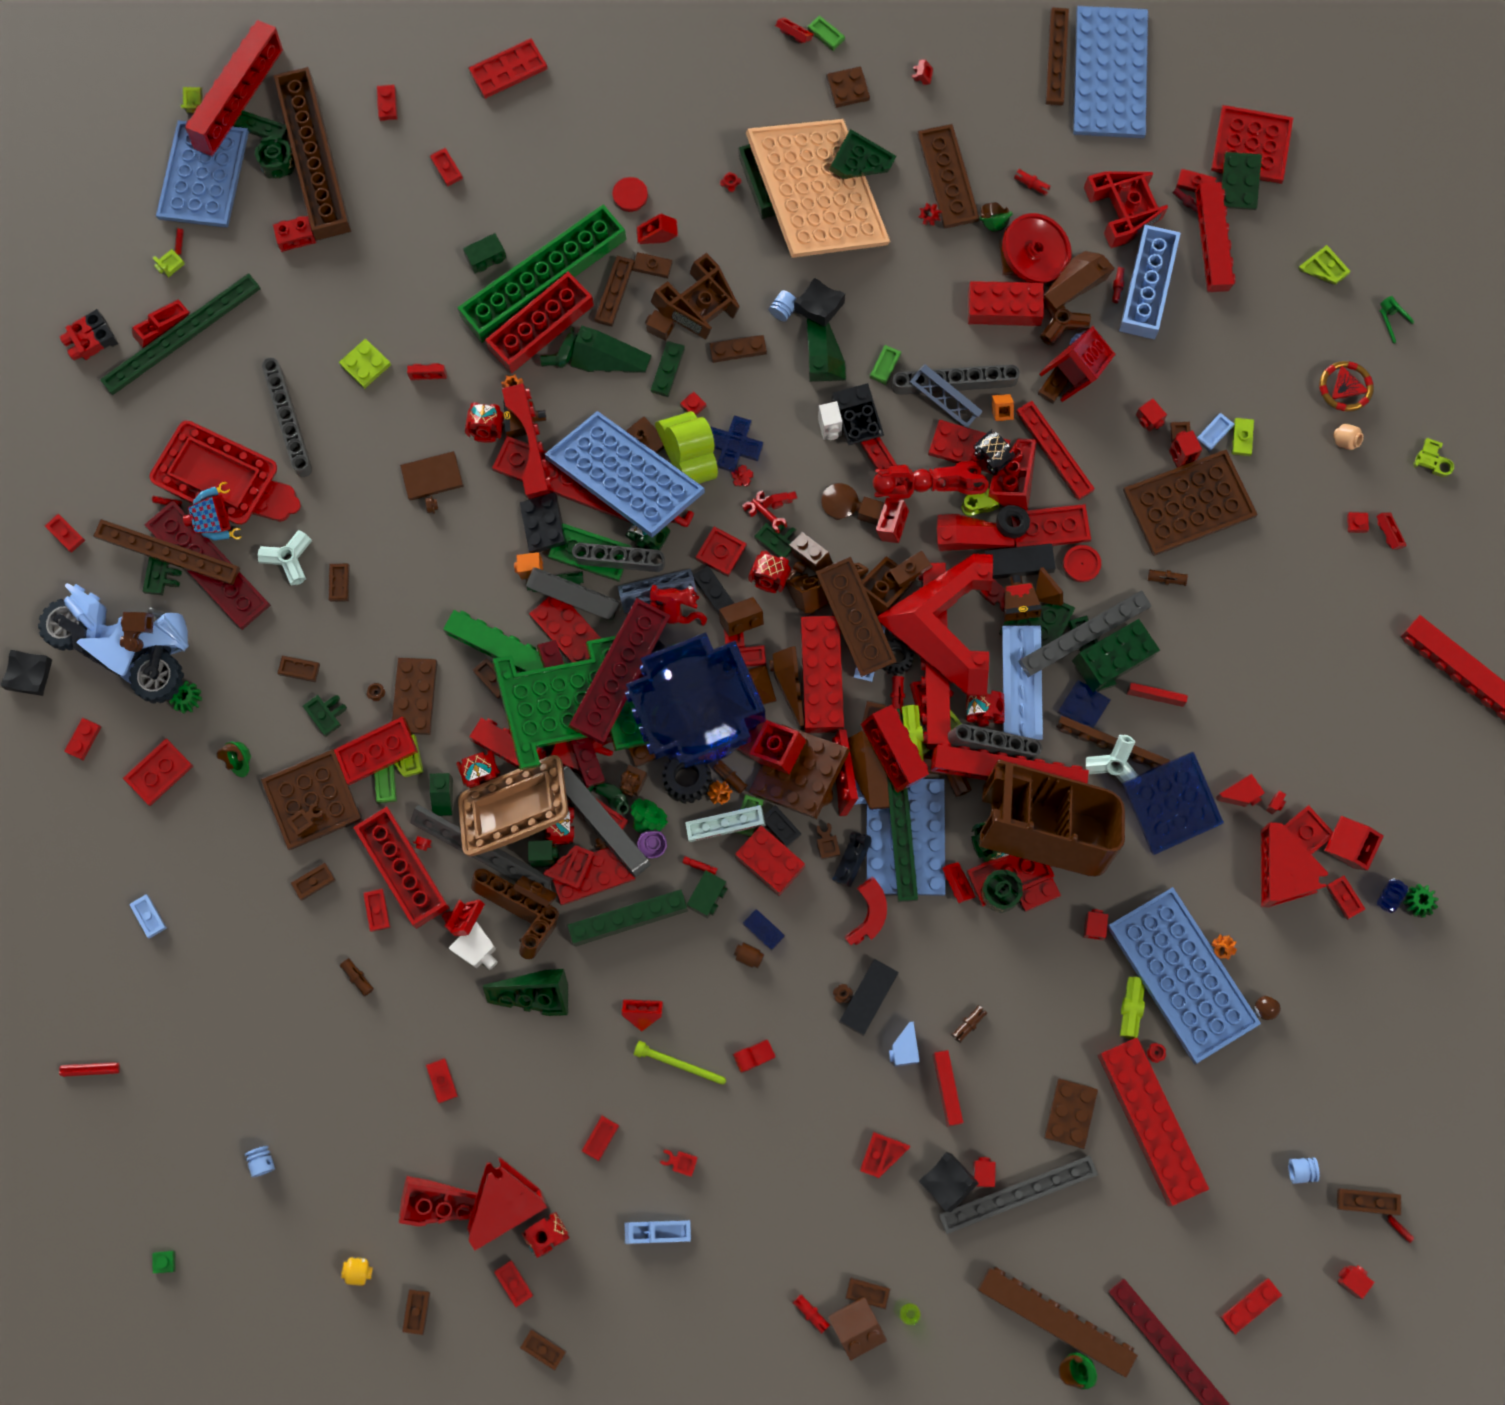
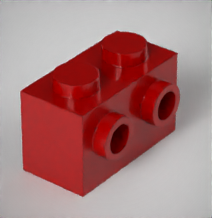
M299 216L293 220L280 221L277 224H273L277 244L281 252L316 243L308 216Z

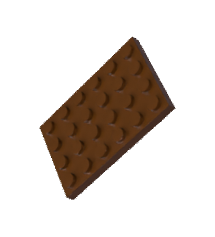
M1227 450L1220 451L1123 489L1153 556L1253 519L1258 515Z

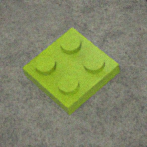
M366 338L339 361L340 366L364 389L391 366L390 361Z

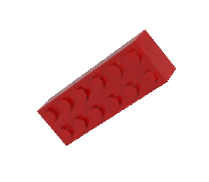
M567 272L485 339L487 348L512 374L594 306L593 297Z
M835 616L801 617L805 733H837L839 729L844 730L840 627Z
M388 807L353 827L413 927L416 929L450 908Z

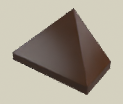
M1044 567L1040 568L1036 587L1039 602L1062 605L1063 591Z
M766 665L748 670L758 706L776 702Z

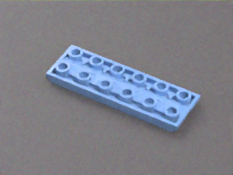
M1002 626L1003 694L1005 700L1003 732L1042 740V670L1027 677L1018 662L1020 659L1041 648V626Z

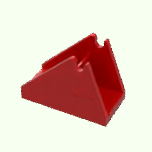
M1092 326L1043 368L1039 375L1042 377L1056 366L1061 369L1074 385L1060 399L1061 402H1064L1098 379L1116 354L1094 326Z
M1270 822L1261 829V907H1272L1316 894L1318 889L1327 886L1326 884L1319 883V877H1326L1328 875L1326 869L1282 823Z
M501 1157L498 1158L500 1162L498 1168L493 1167L490 1162L486 1163L467 1225L469 1232L468 1241L474 1251L547 1208L541 1189Z

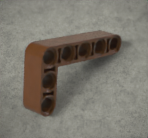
M477 869L473 874L471 889L476 894L532 924L522 937L519 954L524 959H533L555 929L559 911L552 905L545 907L513 889L514 885L492 872L486 869Z

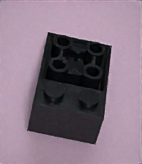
M868 383L832 394V402L837 401L842 418V431L848 446L884 436Z

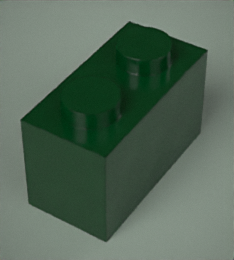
M496 233L463 248L465 257L474 274L483 272L488 267L500 264L507 259L505 250Z
M552 840L528 841V861L533 868L552 867L560 859L559 849L557 850V846L554 845Z
M705 871L687 903V908L708 919L710 914H715L719 906L716 904L719 898H724L728 890L726 887L727 882Z

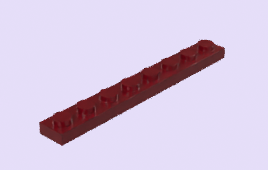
M556 640L537 645L544 668L564 664ZM583 738L569 741L585 787L588 788L604 783L605 779L591 739Z
M1124 1278L1108 1291L1111 1297L1202 1405H1230Z

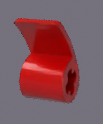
M766 1039L752 1047H747L734 1053L733 1057L740 1073H743L774 1059L775 1054L769 1040Z

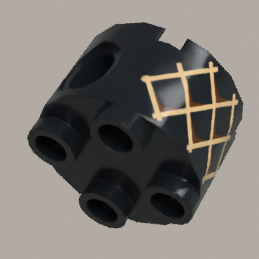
M992 429L977 441L973 447L975 450L974 455L980 461L984 460L986 462V467L992 474L1001 471L1016 457L1013 451L1011 453L1008 451L1011 448L996 431L993 432Z

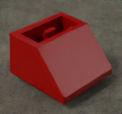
M1340 816L1324 851L1353 869L1368 871L1384 835L1367 825Z

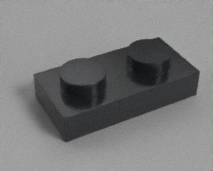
M776 805L764 815L765 824L786 847L790 846L801 836L802 833Z

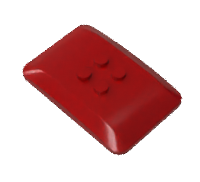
M187 420L180 423L150 472L149 477L154 485L192 504L201 491L212 487L217 488L220 483L227 482V484L221 486L222 491L230 489L229 493L222 494L227 516L230 522L241 525L246 523L251 517L277 472V464L260 453Z

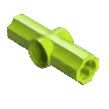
M907 705L902 707L903 726L908 729L909 737L912 743L917 746L918 754L922 761H924L922 748L923 729L920 726L919 707Z
M1128 977L1126 995L1122 1001L1121 1015L1123 1016L1120 1037L1126 1039L1138 1037L1140 1019H1142L1145 1002L1143 997L1145 986L1139 977Z

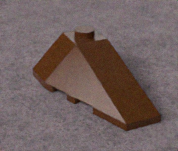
M1084 251L1072 258L1046 292L1044 298L1054 310H1057L1106 281L1115 268L1104 254Z
M854 563L860 578L869 572L868 568L861 563ZM807 573L786 580L785 585L796 607L805 614L813 613L816 609L822 608L829 602L817 575L808 577Z
M862 730L848 738L855 780L870 810L889 808L887 773L865 732Z

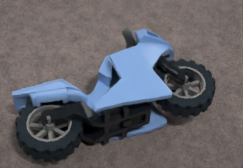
M66 583L65 587L70 591L71 596H67L64 600L58 599L57 602H51L48 608H44V613L39 617V634L53 648H58L61 651H65V649L77 650L96 664L101 665L129 682L132 690L135 691L134 693L150 703H164V700H171L174 694L177 695L180 691L178 689L183 685L182 678H184V673L181 671L182 666L171 654L181 651L185 652L189 647L188 630L183 615L179 613H163L155 608H149L148 613L154 614V617L158 618L153 622V633L140 634L138 639L143 641V649L139 652H133L120 646V638L124 636L121 626L122 617L118 618L117 624L106 626L107 610L99 602L100 598L91 592L87 595L84 593L85 589L77 584L73 587ZM54 626H60V627L54 632ZM63 631L64 636L58 637V635ZM145 679H151L146 684L144 683ZM155 682V689H148Z

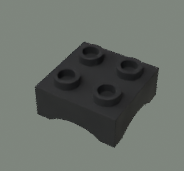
M814 278L807 290L794 301V311L825 327L844 305L845 293L830 289L820 280Z
M10 650L8 667L2 679L1 687L9 691L43 696L52 659L46 655H35Z
M946 1152L932 1170L919 1180L923 1187L934 1196L941 1207L947 1212H952L979 1184L956 1157L949 1152Z

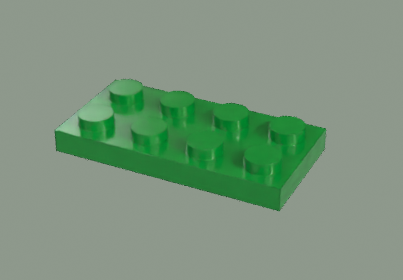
M563 523L567 544L552 548L548 555L549 559L620 582L624 569L579 565L574 560L572 549L578 543L631 548L632 546ZM580 551L577 553V556L583 557L586 552ZM598 553L596 558H603L605 554ZM617 555L614 557V559L621 560L624 556Z

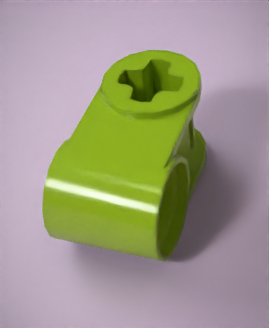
M987 489L982 494L967 495L961 509L966 516H973L994 511L1000 506L997 501L989 497V489Z

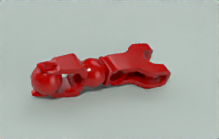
M963 461L952 467H940L933 470L929 469V471L918 469L914 472L907 465L890 466L888 469H877V474L873 479V488L876 490L874 496L878 498L889 496L890 498L907 499L911 497L914 490L922 493L929 489L941 492L958 491L963 494L974 495L986 492L989 486L986 477L981 475L980 465L975 461ZM971 468H975L973 473L969 472ZM895 477L906 478L904 485L896 486ZM983 482L980 487L974 486V483Z

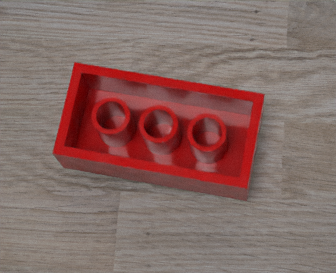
M970 281L968 289V324L1041 326L1044 317L1043 283Z
M893 705L873 713L860 724L897 793L918 783L929 775L927 764L919 756L917 746L912 743L909 731L903 726L899 712L894 709Z

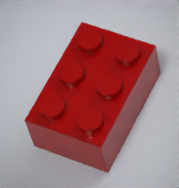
M762 825L735 853V858L778 896L786 890L805 868V863Z

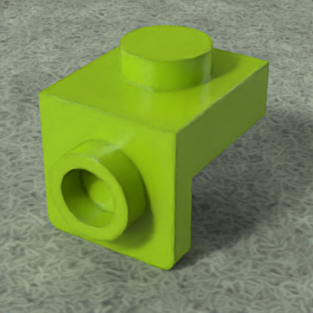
M183 87V104H181V108L186 109V113H195L197 106H200L203 101L202 88Z
M172 249L160 259L156 256L153 257L156 263L154 265L156 270L160 274L164 272L168 278L185 265L184 261Z

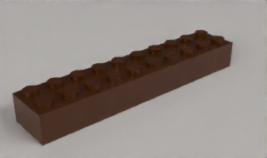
M308 67L274 75L311 229L316 241L349 233L351 228L310 70Z

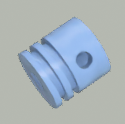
M782 290L769 307V312L778 320L786 322L794 311V301L797 298L791 293Z
M262 1146L245 1153V1157H248L246 1161L249 1162L248 1167L252 1178L275 1170L272 1156L269 1155V1146Z
M1315 1157L1289 1159L1288 1170L1293 1184L1319 1181V1166Z

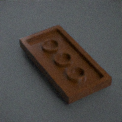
M398 658L392 721L404 717L411 734H431L437 670L436 659Z

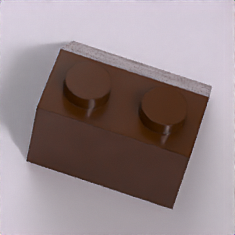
M865 1297L828 1316L850 1361L887 1341Z

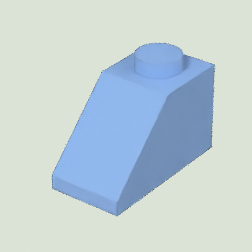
M914 1022L908 1023L892 1045V1050H889L890 1062H894V1067L918 1064L920 1062Z

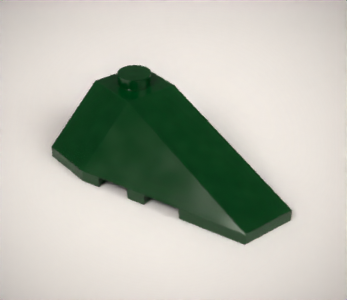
M807 318L809 382L846 381L845 360L830 324L828 323L824 327Z
M581 325L575 340L570 365L586 372L623 371L646 373L652 355L598 330Z
M564 969L542 970L483 985L487 1003L509 1008L517 1006L524 1008V1011L527 1012L531 1010L540 1011L542 1015L546 1016L568 1015V981Z

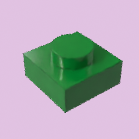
M175 1251L152 1253L153 1274L175 1272Z

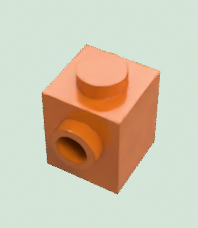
M1011 394L992 395V414L995 421L1014 420V401Z
M539 552L517 555V562H514L515 573L519 574L521 580L529 579L533 567L543 570V559Z

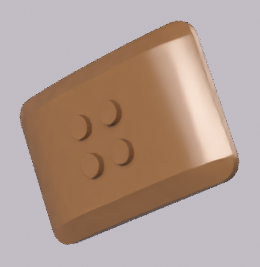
M557 755L539 760V767L520 770L519 768L462 792L458 798L462 850L467 856L471 857L519 841L562 821L567 816L568 804L562 760Z

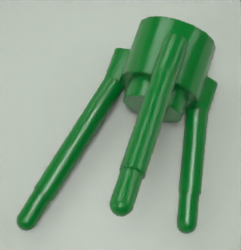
M1389 296L1381 302L1380 306L1382 309L1379 312L1384 318L1392 342L1396 343L1387 314L1393 315L1399 311L1411 324H1414V320L1398 304L1393 296Z

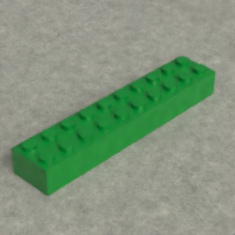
M601 205L458 306L460 317L483 343L485 339L564 274L569 272L573 277H576L627 240L625 229L605 205Z

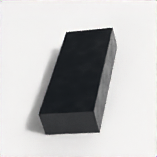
M1052 544L988 550L984 552V554H993L992 579L1010 578L1015 575H1037L1042 567L1048 573H1054L1056 569Z
M874 959L839 1023L864 1036L899 972Z

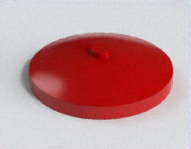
M1038 213L1021 215L1007 227L1004 233L1002 248L1005 260L1018 277L1029 283L1048 284L1055 281L1071 261V245L1067 234L1056 221L1048 216Z

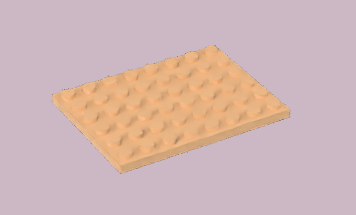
M844 119L749 128L746 131L749 144L791 258L886 246L890 242L866 177L843 179L829 171L836 154L848 134Z

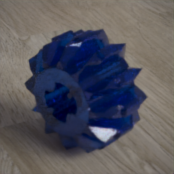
M1390 879L1377 899V905L1386 912H1395L1407 894L1408 886L1400 880Z

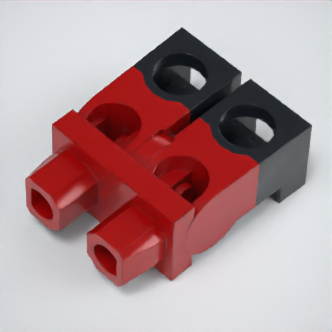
M98 309L77 320L72 325L66 326L67 332L59 336L65 347L72 343L75 344L74 347L67 350L73 361L81 357L87 360L91 358L90 356L96 355L100 350L110 345L114 347L119 344L104 316Z

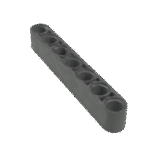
M269 357L263 361L262 369L291 465L298 476L307 477L312 472V466L286 380L278 361L275 358ZM271 367H275L274 370L269 371ZM276 383H280L279 386L274 387ZM281 399H285L284 402L279 403ZM286 415H290L288 419H284ZM296 431L293 435L289 436L290 432ZM300 447L299 451L293 452L295 448ZM301 464H305L303 468H298Z
M1012 364L933 370L957 391L1013 387L1017 384L1020 375L1019 368ZM918 371L896 373L892 382L894 393L898 395L923 393L910 383ZM921 373L917 380L923 383L919 385L927 386L928 377ZM1007 374H1012V375H1014L1015 377H1014V378H1010V377L1007 376ZM994 375L996 379H991L988 376ZM975 376L978 380H972L970 377ZM952 378H958L960 381L955 382ZM901 381L905 384L901 386L898 385L897 382ZM939 386L931 387L932 393L942 392Z
M567 765L563 766L567 800L602 841L606 842L607 847L631 875L636 878L651 866L650 862Z

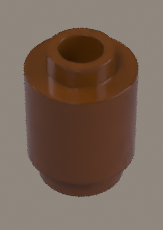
M744 942L742 946L738 944L734 952V956H737L736 961L751 968H759L764 957L761 950Z

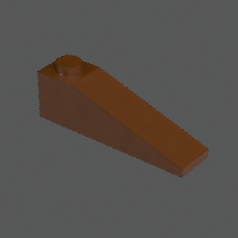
M792 646L772 654L773 660H769L770 672L774 671L775 679L799 729L804 730L796 646Z

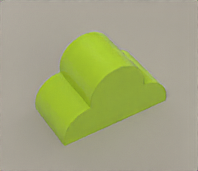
M689 411L655 422L656 430L673 466L698 484L717 478L718 467L713 453L715 448L714 437L704 417L697 418L694 412Z

